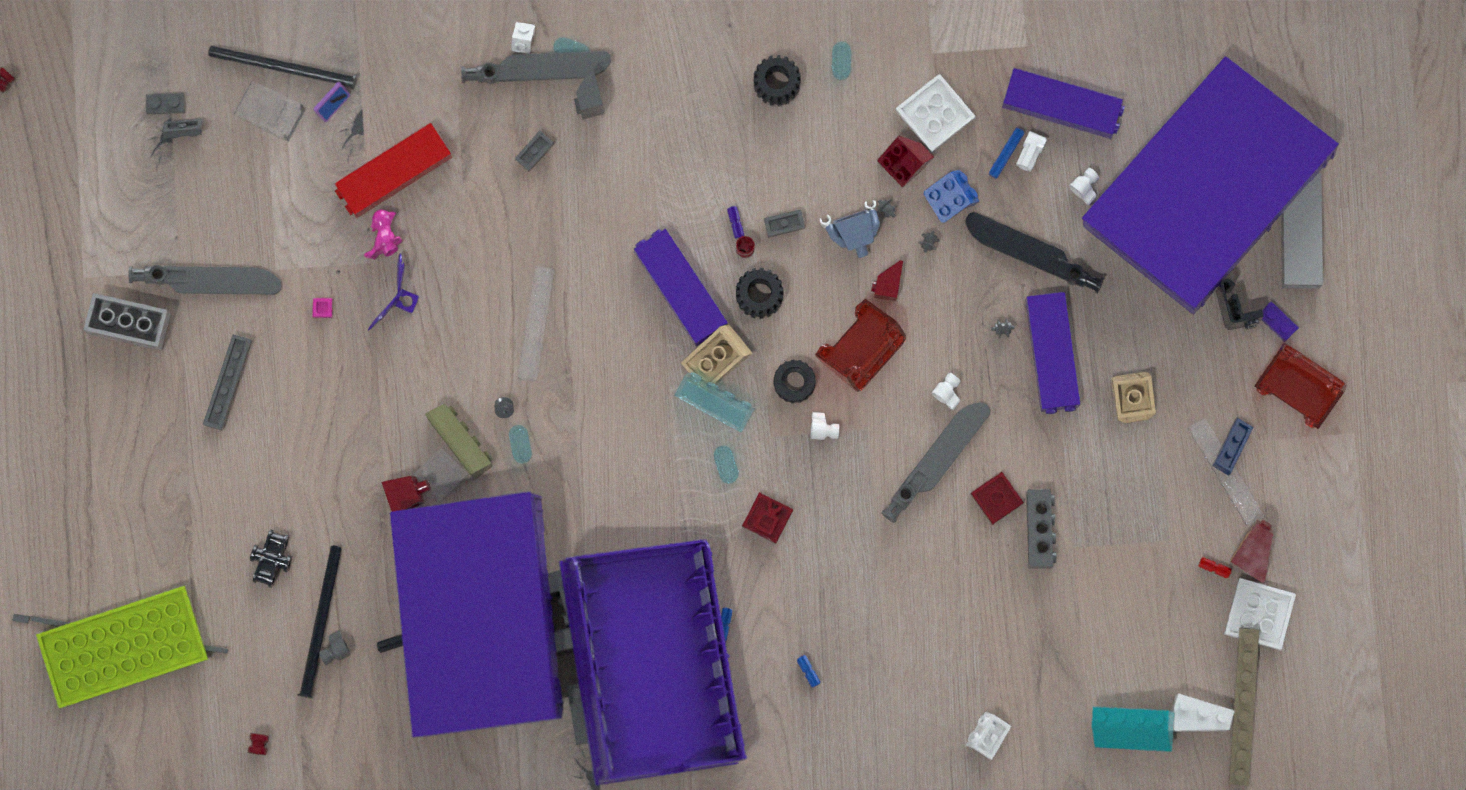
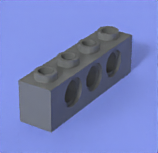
M1051 489L1027 490L1028 569L1052 568L1053 563H1056V552H1053V544H1056V533H1052V525H1055V513L1051 512V506L1055 505L1054 494H1051ZM1038 505L1044 506L1046 513L1043 515L1038 514L1036 507ZM1037 525H1044L1047 529L1046 533L1040 534L1036 529ZM1040 543L1045 544L1047 552L1040 553L1037 550V545Z

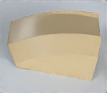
M1148 372L1111 378L1118 421L1123 423L1150 419L1156 414L1152 378Z

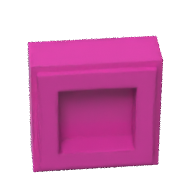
M313 298L312 317L332 318L333 299Z

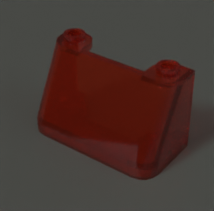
M866 298L855 308L857 320L834 346L830 344L822 345L815 354L818 360L856 392L862 391L906 340V334L899 323Z
M1283 343L1254 387L1263 396L1273 394L1303 414L1304 423L1307 426L1319 429L1344 394L1347 385L1290 345Z

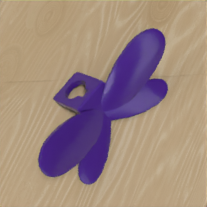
M401 253L397 261V294L374 319L368 331L381 321L393 306L409 313L414 311L419 296L401 289L405 263L403 262L402 264ZM400 296L411 297V306H404L402 301L399 300Z

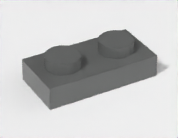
M184 93L146 94L147 115L185 113Z
M202 118L164 122L163 136L164 138L174 139L182 136L195 137L202 135Z
M539 130L515 157V160L530 172L550 150L554 142Z
M801 209L764 218L768 238L805 229Z

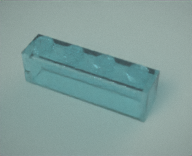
M688 372L683 377L674 396L742 432L755 411L752 405L744 400L739 401L731 392L721 391L712 382L707 383L701 380L702 377L700 375Z

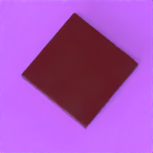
M1003 472L970 493L992 525L1024 504Z
M759 492L742 527L776 544L794 509L772 499L771 507L777 509L779 504H782V509L779 513L775 514L779 521L772 535L769 536L753 528L761 511H768V502L772 499Z

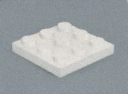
M940 74L895 109L931 153L976 117Z
M1239 578L1224 635L1238 638L1239 628L1258 629L1259 645L1281 650L1296 594Z

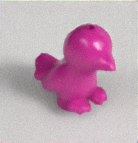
M380 209L373 214L372 232L378 230L375 238L374 247L364 254L365 258L375 260L379 254L389 257L398 251L397 246L402 243V239L398 236L395 237L391 230V222L396 215L395 212Z

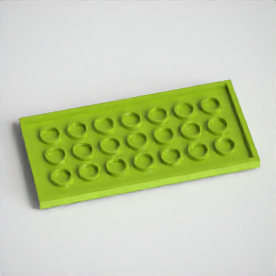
M185 586L36 634L59 709L209 660Z

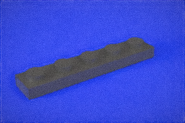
M232 335L203 422L204 426L222 431L252 342L251 339Z

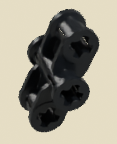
M270 529L264 548L261 549L258 545H254L250 561L253 562L255 560L259 563L253 576V583L260 582L272 588L278 569L280 568L284 572H288L292 556L289 555L287 557L283 556L289 541V535L286 534L284 536Z

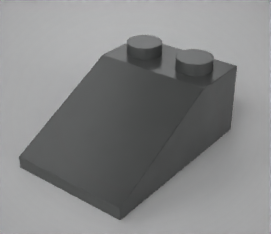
M579 684L567 685L576 745L587 744L588 738Z

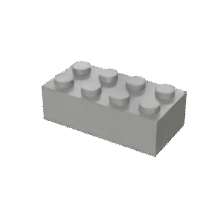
M93 293L83 330L89 335L162 351L171 314L165 309Z

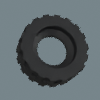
M793 359L784 362V364L778 367L774 375L773 384L775 392L786 402L795 404L796 402L801 403L803 400H807L812 395L816 384L813 369L801 360ZM792 372H797L804 378L803 387L797 391L788 389L785 384L787 375Z

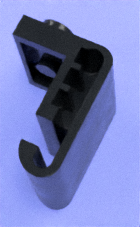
M1223 279L1216 289V296L1225 328L1227 330H1234L1245 327L1248 330L1257 327L1256 324H1259L1264 317L1262 309L1243 314L1238 293L1233 294L1227 300L1226 294L1230 293L1235 287L1234 281Z

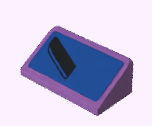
M337 82L313 108L315 114L324 122H327L350 97V93L340 82Z

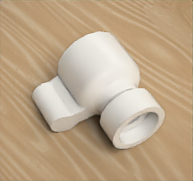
M1088 168L1084 172V176H1078L1069 185V188L1087 205H1090L1097 197L1091 184L1095 183L1100 177L1093 169Z
M948 373L945 381L938 383L931 394L951 410H954L960 399L953 389L961 381L952 373Z
M812 412L811 439L824 440L826 437L838 439L839 424L832 423L828 425L824 413Z

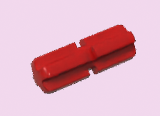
M1202 557L1198 564L1200 568L1209 572L1214 571V574L1224 578H1229L1232 572L1231 568L1221 564L1217 565L1216 562Z

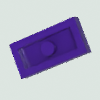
M1272 301L1262 310L1264 316L1262 321L1284 342L1299 328Z

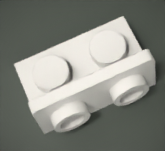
M985 712L979 718L974 732L969 735L966 745L992 760L1011 726L997 716Z

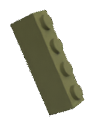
M444 403L428 411L425 414L428 421L474 480L492 467L490 461L493 459L487 451H481L479 448L481 443L475 436L471 437L467 433L470 429L464 421L459 422L456 416L458 414L452 406L447 407Z

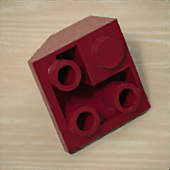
M897 136L877 159V162L903 188L929 164L934 156L921 143Z

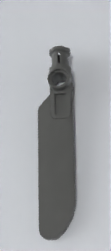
M606 51L510 55L500 65L486 63L484 65H477V68L461 66L462 83L478 81V83L485 82L487 84L513 81L585 78L590 69L594 70L595 76L605 71L611 64V56ZM488 70L495 71L492 77L485 75Z
M154 265L146 266L145 268L129 266L128 272L129 283L169 284L177 293L274 295L281 291V281L274 274L255 267ZM157 271L163 272V276L160 279H154L153 275Z
M974 403L966 406L954 416L891 498V503L887 509L881 512L886 519L895 523L897 516L902 510H906L917 493L931 491L989 417L990 408L985 403ZM907 491L910 494V498L907 500L903 499L900 492Z

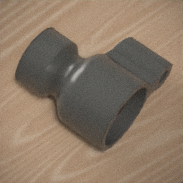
M340 631L329 635L330 648L319 652L325 665L332 663L334 659L342 660L351 655Z

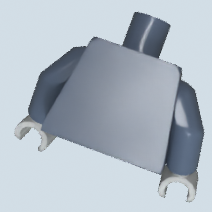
M874 200L872 201L873 207H868L867 202H865V210L834 221L827 215L829 220L827 223H823L820 218V223L826 229L831 240L841 248H847L849 251L856 249L858 258L869 255L866 245L874 242V237L877 236L880 225Z

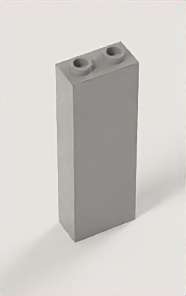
M1318 173L1281 214L1282 288L1320 289L1323 285L1321 173Z

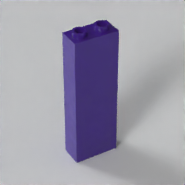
M1013 68L1002 108L1111 139L1113 134L1117 135L1120 124L1116 122L1118 116L1122 117L1125 106L1122 105L1123 99Z
M666 228L662 231L659 229L652 233V237L647 241L645 239L639 241L635 245L634 253L694 345L698 346L719 327L727 325L728 322Z
M1065 292L1027 296L1025 302L1041 412H1046V414H1055L1057 410L1065 409V412L1076 411V408L1080 406V397Z

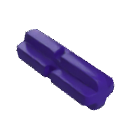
M736 206L727 208L730 223H732L731 227L734 238L739 239L744 236L741 222H739L738 209Z

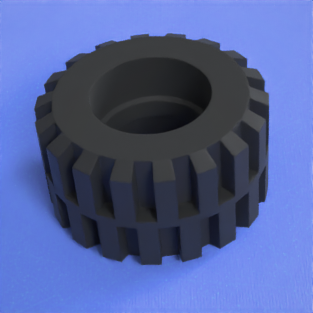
M777 55L776 58L768 56V60L764 58L761 64L757 65L756 71H754V90L757 92L758 98H762V102L765 104L767 102L770 103V106H774V104L782 106V103H785V105L789 104L790 100L793 101L796 98V94L799 93L801 74L799 73L798 66H795V62L793 60L789 61L786 56L784 58H781V55ZM774 72L783 73L788 78V84L782 89H773L766 83L768 75Z
M753 268L751 272L747 271L744 276L739 278V282L736 285V301L739 304V308L744 311V314H749L752 318L759 317V319H763L764 316L768 318L773 312L776 313L782 305L784 289L776 273L773 274L769 269L766 271L764 268H760V270ZM755 284H764L771 290V296L767 301L757 303L749 298V289Z

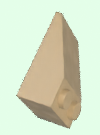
M727 324L719 327L685 358L681 364L702 390L706 392L744 362L752 352L733 328Z

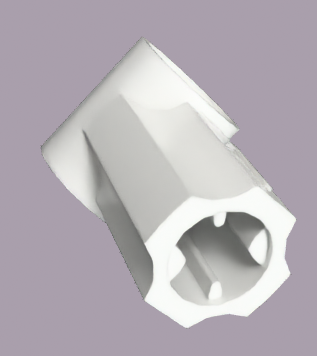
M1030 131L1016 165L1025 171L1031 172L1047 138Z

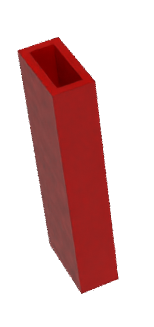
M429 123L334 183L337 188L334 191L340 200L344 199L347 203L344 207L350 216L354 214L356 218H359L453 157L433 125Z

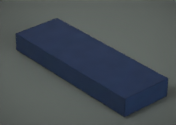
M1237 417L1212 466L1229 476L1254 427Z

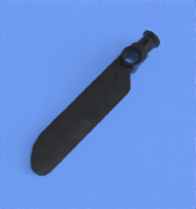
M972 212L966 217L965 224L967 230L979 243L1063 279L1070 285H1077L1082 288L1085 286L1098 294L1104 278H1097L1091 275L1089 271L1084 270L1078 264H1070L1064 251L978 213ZM1072 271H1076L1079 273L1080 276L1078 278H1072L1070 276V273Z

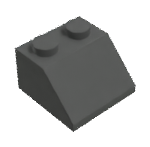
M590 69L576 91L577 98L574 99L577 115L581 114L582 119L604 114L593 69Z

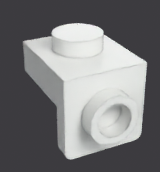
M516 22L512 36V51L530 54L535 25Z

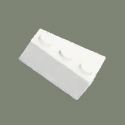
M1177 694L1171 712L1175 713L1173 732L1228 731L1234 711Z

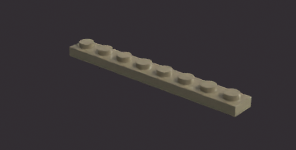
M1239 628L1228 783L1233 785L1249 786L1259 642L1258 629Z

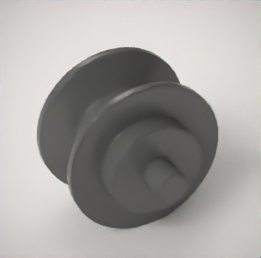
M880 199L878 201L879 209L877 213L882 211L884 214L883 219L891 216L892 218L896 217L894 213L896 212L895 208L897 205L892 206L890 204L891 199H885L884 201Z
M931 231V233L927 232L926 234L923 233L924 241H919L925 253L936 250L937 248L934 244L935 242H940L937 236L934 235V231Z
M1007 318L1004 323H1000L999 319H997L995 327H991V330L995 331L999 338L1002 334H1006L1009 337L1011 330L1015 329V326H1011Z
M507 397L497 399L494 404L495 414L500 418L510 417L514 412L513 401Z

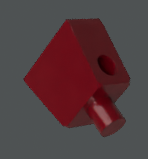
M414 476L381 482L391 512L418 507L424 503L422 493L431 490L427 479L418 482Z

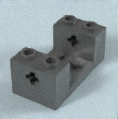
M558 570L548 573L550 597L557 596L561 610L565 609L566 612L563 618L567 629L554 632L557 656L573 652L561 572Z

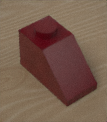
M899 260L879 274L877 281H873L871 292H875L874 298L897 301L903 261Z

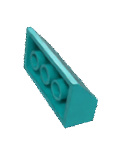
M1093 707L1091 727L1095 748L1172 752L1175 713L1168 710Z

